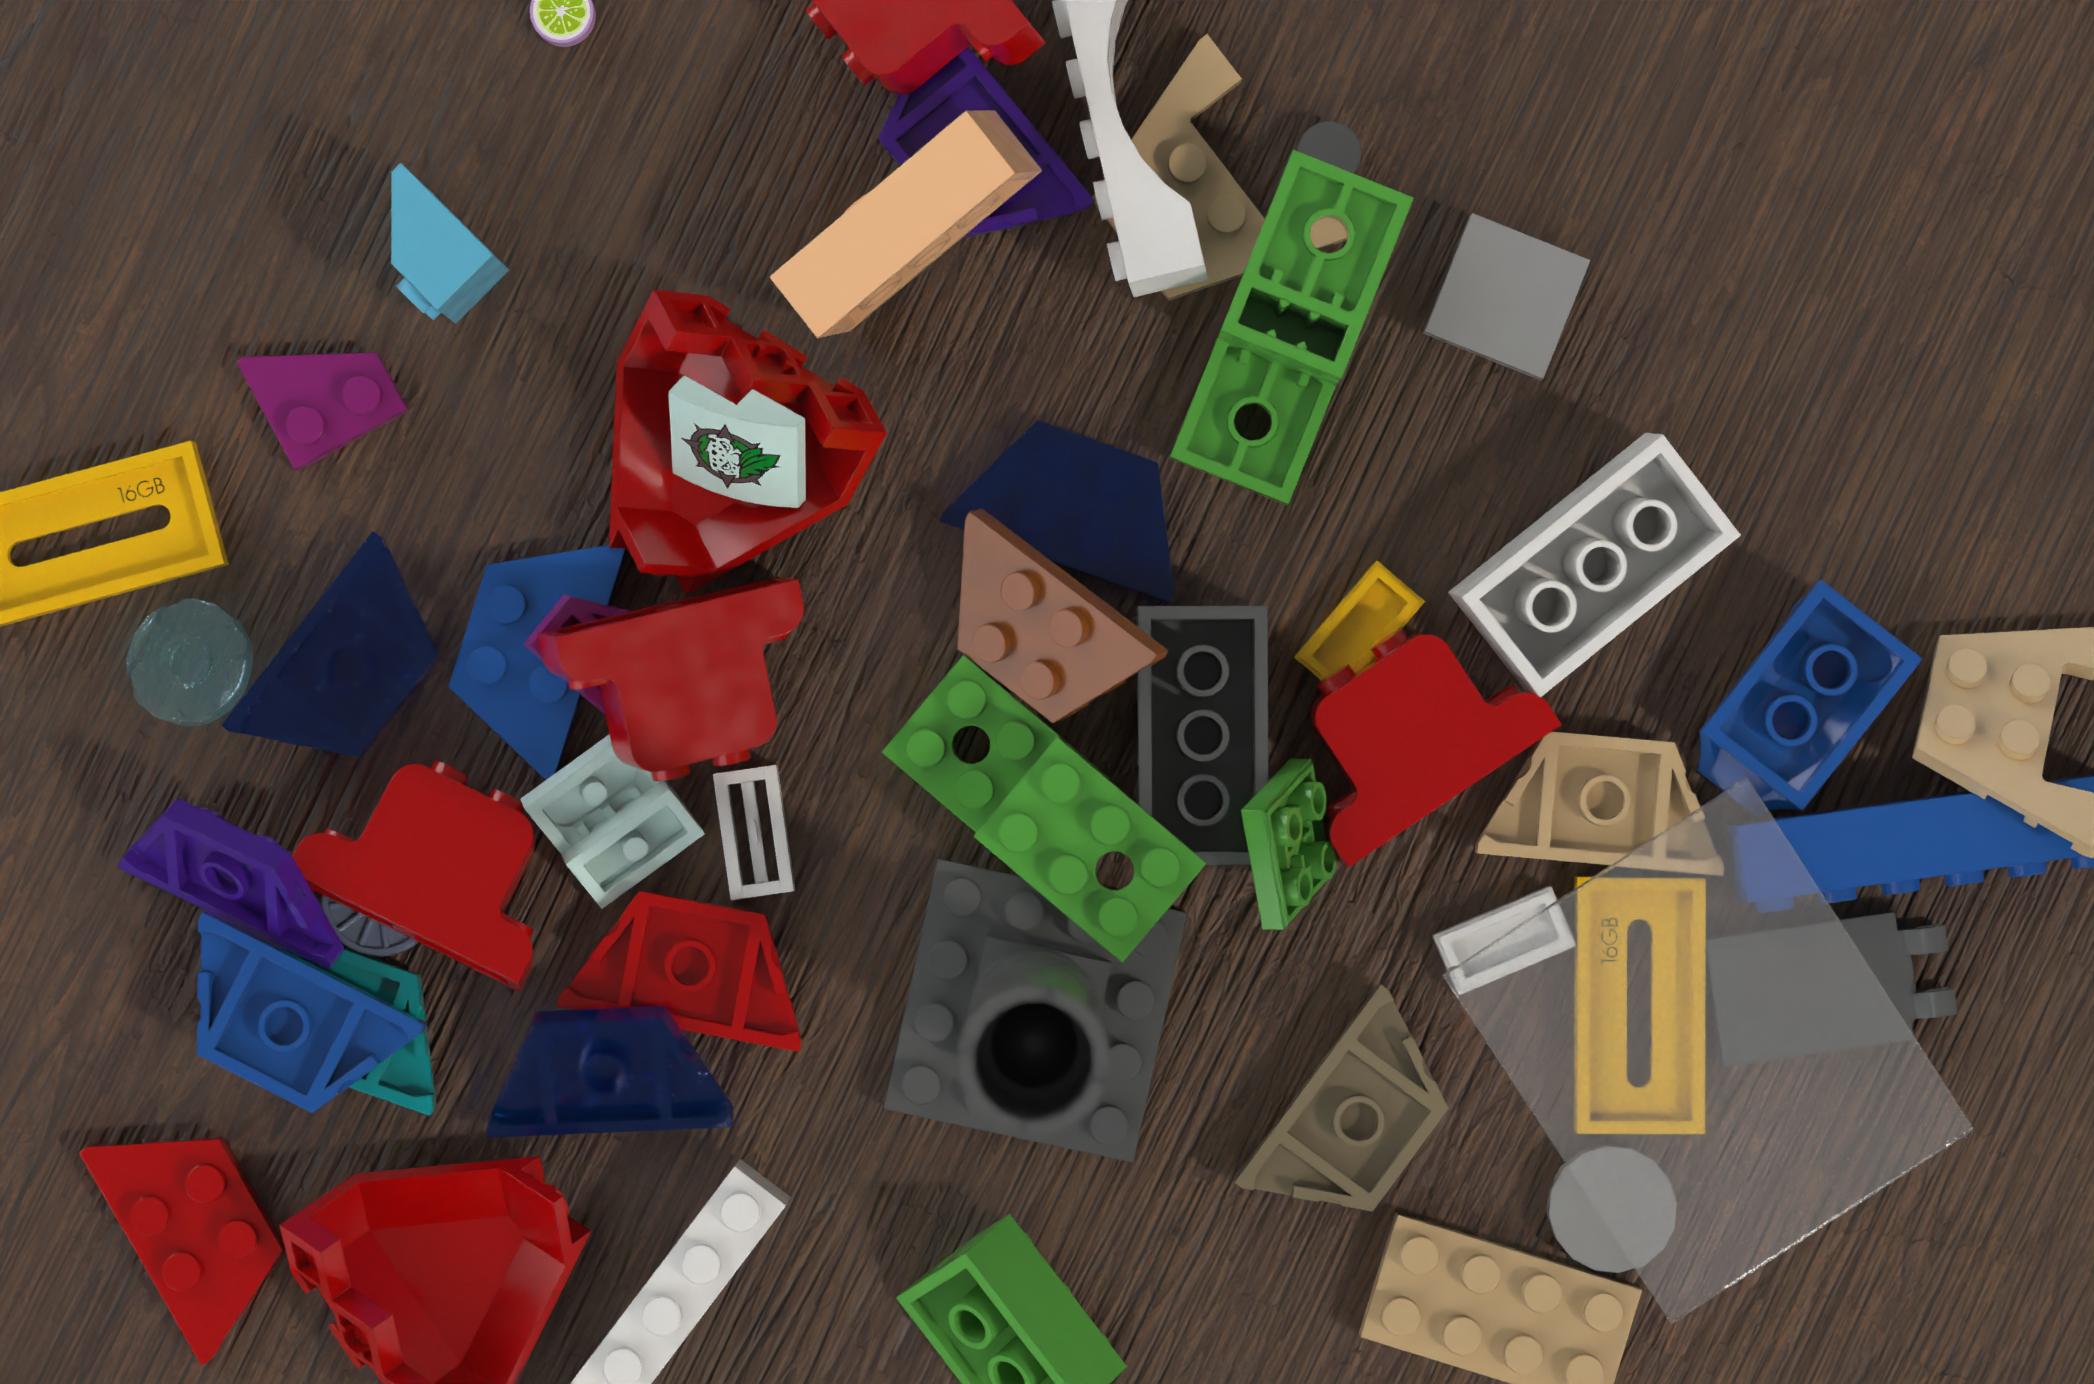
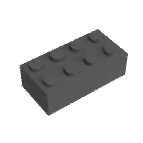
M1138 606L1136 609V626L1169 651L1164 659L1137 672V804L1207 862L1206 865H1251L1241 810L1268 782V606Z

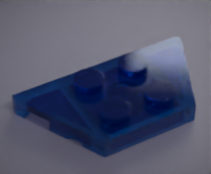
M1037 420L942 513L940 523L964 531L965 519L968 513L983 509L1054 563L1168 603L1172 602L1174 586L1158 462Z
M371 532L221 726L230 732L248 734L355 757H363L441 657L384 537L377 532Z
M665 1006L536 1011L489 1115L486 1133L487 1138L727 1128L733 1127L734 1107Z

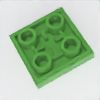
M1289 759L1241 810L1263 930H1284L1301 909L1310 903L1311 898L1323 884L1333 877L1336 870V851L1331 842L1326 841L1322 819L1326 810V792L1323 784L1316 782L1311 759Z

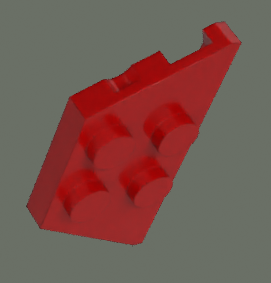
M639 891L621 914L620 919L592 952L590 958L572 982L560 994L557 1003L558 1007L800 1052L802 1046V1037L767 914L647 891Z
M224 1137L172 1142L169 1140L151 1141L139 1144L107 1146L103 1144L92 1145L79 1152L81 1158L202 1366L216 1356L221 1348V1344L234 1324L243 1315L257 1294L256 1291L284 1253L285 1246L282 1237Z

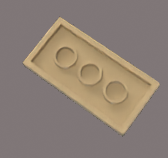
M1396 1212L1359 1335L1361 1338L1511 1384H1614L1642 1289L1638 1286Z

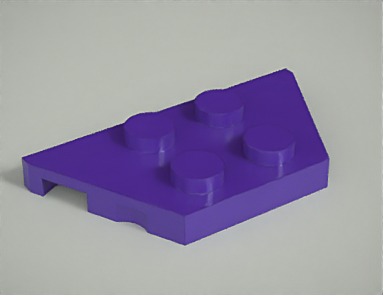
M969 47L964 49L918 89L908 94L899 95L878 137L880 144L900 167L965 111L995 110L1042 171L961 239L1087 211L1095 205V200Z
M177 798L118 862L119 869L331 970L344 952L342 942L290 852L283 849L275 840L266 835H254L228 823L220 814L209 808L199 809Z

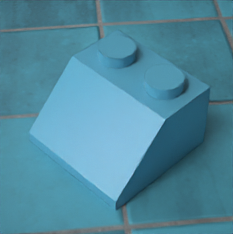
M402 163L391 172V264L404 276L396 287L422 313H426L433 321L442 313L451 321L457 323L509 269Z

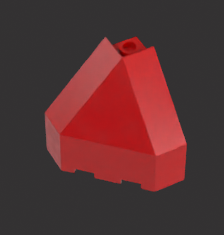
M653 289L617 361L609 548L629 549L640 573L676 575L685 595L848 505L887 432L862 389L842 377L836 382L835 386L803 367L808 356L766 330H763L758 338L749 334L726 319L731 310L727 306L707 295ZM684 375L736 405L754 389L805 418L806 500L799 508L761 505L730 498L695 485L673 473L669 390Z
M540 1156L356 1173L280 1224L292 1275L305 1294L315 1288L318 1289L335 1314L336 1321L328 1326L355 1367L359 1369L365 1364L368 1365L382 1384H516L591 1233L590 1229L568 1216L569 1206L562 1193L555 1186L545 1183Z

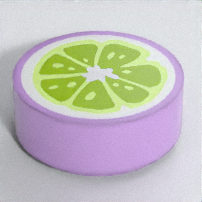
M532 0L530 5V18L535 30L546 42L555 46L569 47L582 42L591 33L595 24L596 12L592 0Z

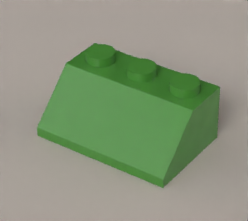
M1010 1214L975 1235L896 1297L962 1384H1110L1127 1367L1113 1349L1107 1337L1100 1332L1073 1297L1070 1289L1060 1280L1033 1245L1030 1237L1020 1228Z

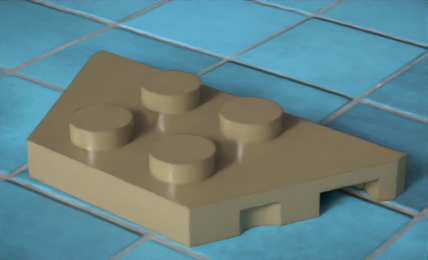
M1380 983L1377 985L1234 1178L1235 1184L1243 1189H1257L1291 1195L1293 1198L1336 1203L1344 1207L1373 1212L1449 1109L1387 988Z

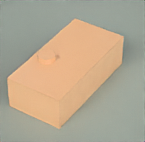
M995 110L965 111L873 190L854 202L841 217L774 272L770 279L817 338L849 332L1042 170Z

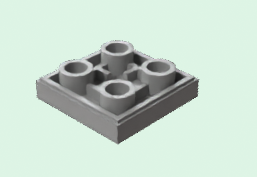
M1471 213L1423 334L1541 381L1545 376L1591 260Z

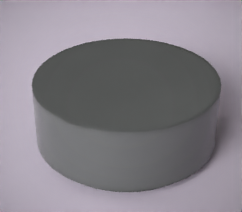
M1333 121L1321 122L1310 127L1302 136L1297 147L1298 152L1353 174L1357 170L1361 159V146L1357 136L1347 126Z

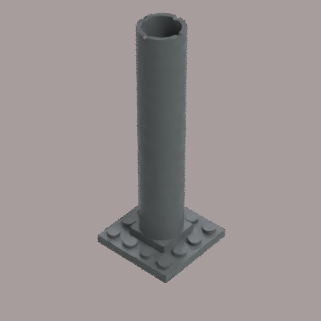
M938 858L884 1109L1133 1163L1187 912L1168 908L1122 963L1022 877Z

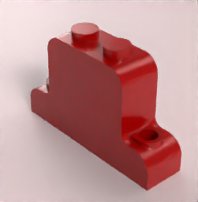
M812 0L814 3L805 10L811 20L829 40L837 33L850 48L841 57L865 86L876 78L889 92L899 95L908 94L918 89L970 45H973L986 62L993 58L1001 64L1015 65L1025 61L1046 43L1012 0Z
M776 576L537 633L544 665L554 675L568 679L570 690L600 686L611 744L617 758L629 766L650 771L653 781H666L690 774L689 764L712 758L714 766L730 765L751 758L749 749L765 744L773 736L777 719L763 648L765 644L788 638V633L793 631L803 618L804 604L799 579Z
M1402 628L1394 631L1372 646L1370 650L1376 659L1356 673L1348 663L1322 679L1317 684L1322 694L1314 700L1310 708V723L1351 787L1349 792L1332 802L1325 810L1327 815L1324 823L1326 840L1331 842L1340 862L1349 868L1561 726V722L1546 700L1537 694L1520 691L1517 685L1512 683L1484 701L1449 646L1442 639L1426 634L1407 636Z
M434 761L431 768L420 764H410L400 768L393 775L358 840L355 841L334 830L326 829L324 833H316L305 837L296 847L292 857L312 891L518 992L521 991L534 963L530 940L534 930L503 913L535 851L533 828L528 818L522 814L525 809L522 802L496 789H492L488 796L465 786L469 779L465 774L439 761Z

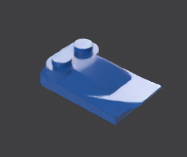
M1818 579L1806 595L1793 605L1784 623L1699 730L1701 750L1697 771L1754 816L1780 809L1803 810L1923 659L1828 584Z

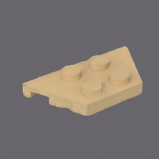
M1550 732L1537 742L1475 843V853L1723 875V863L1719 854H1716L1703 821L1704 815L1697 797L1692 793L1685 776L1686 770L1675 742Z

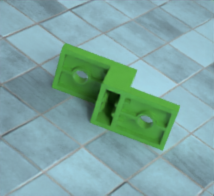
M1296 150L1292 151L1169 459L1288 506L1335 387L1343 377L1414 199L1413 197ZM1322 218H1333L1339 221L1347 233L1345 246L1334 253L1319 251L1311 242L1310 237L1311 226L1316 221ZM1254 404L1261 406L1269 414L1271 427L1268 434L1263 438L1247 440L1240 436L1235 429V414L1245 405Z
M965 655L961 657L882 751L887 758L975 831L976 834L973 837L1122 963L1207 863L1110 781L1111 778ZM969 726L981 728L986 732L990 740L989 753L982 761L975 764L962 761L954 749L956 735L960 730ZM1113 851L1121 852L1128 856L1134 866L1132 881L1128 886L1118 890L1109 889L1102 885L1096 873L1099 859L1104 854Z

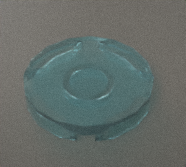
M195 598L177 600L181 603L173 604L168 608L162 606L149 614L134 633L126 657L127 674L132 677V685L135 689L132 692L137 703L155 718L183 727L210 724L231 711L246 691L253 669L252 644L242 623L224 608Z

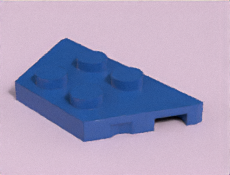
M609 545L486 565L448 687L545 779L550 778L559 771L582 695L576 690H570L569 684L564 679L551 673L544 665V662L523 644L563 595L610 606L628 549L609 548Z
M208 911L202 912L198 920V933H201V972H198L197 999L201 1003L200 1021L197 1023V1055L311 1113L319 1110L424 1032L428 1024Z

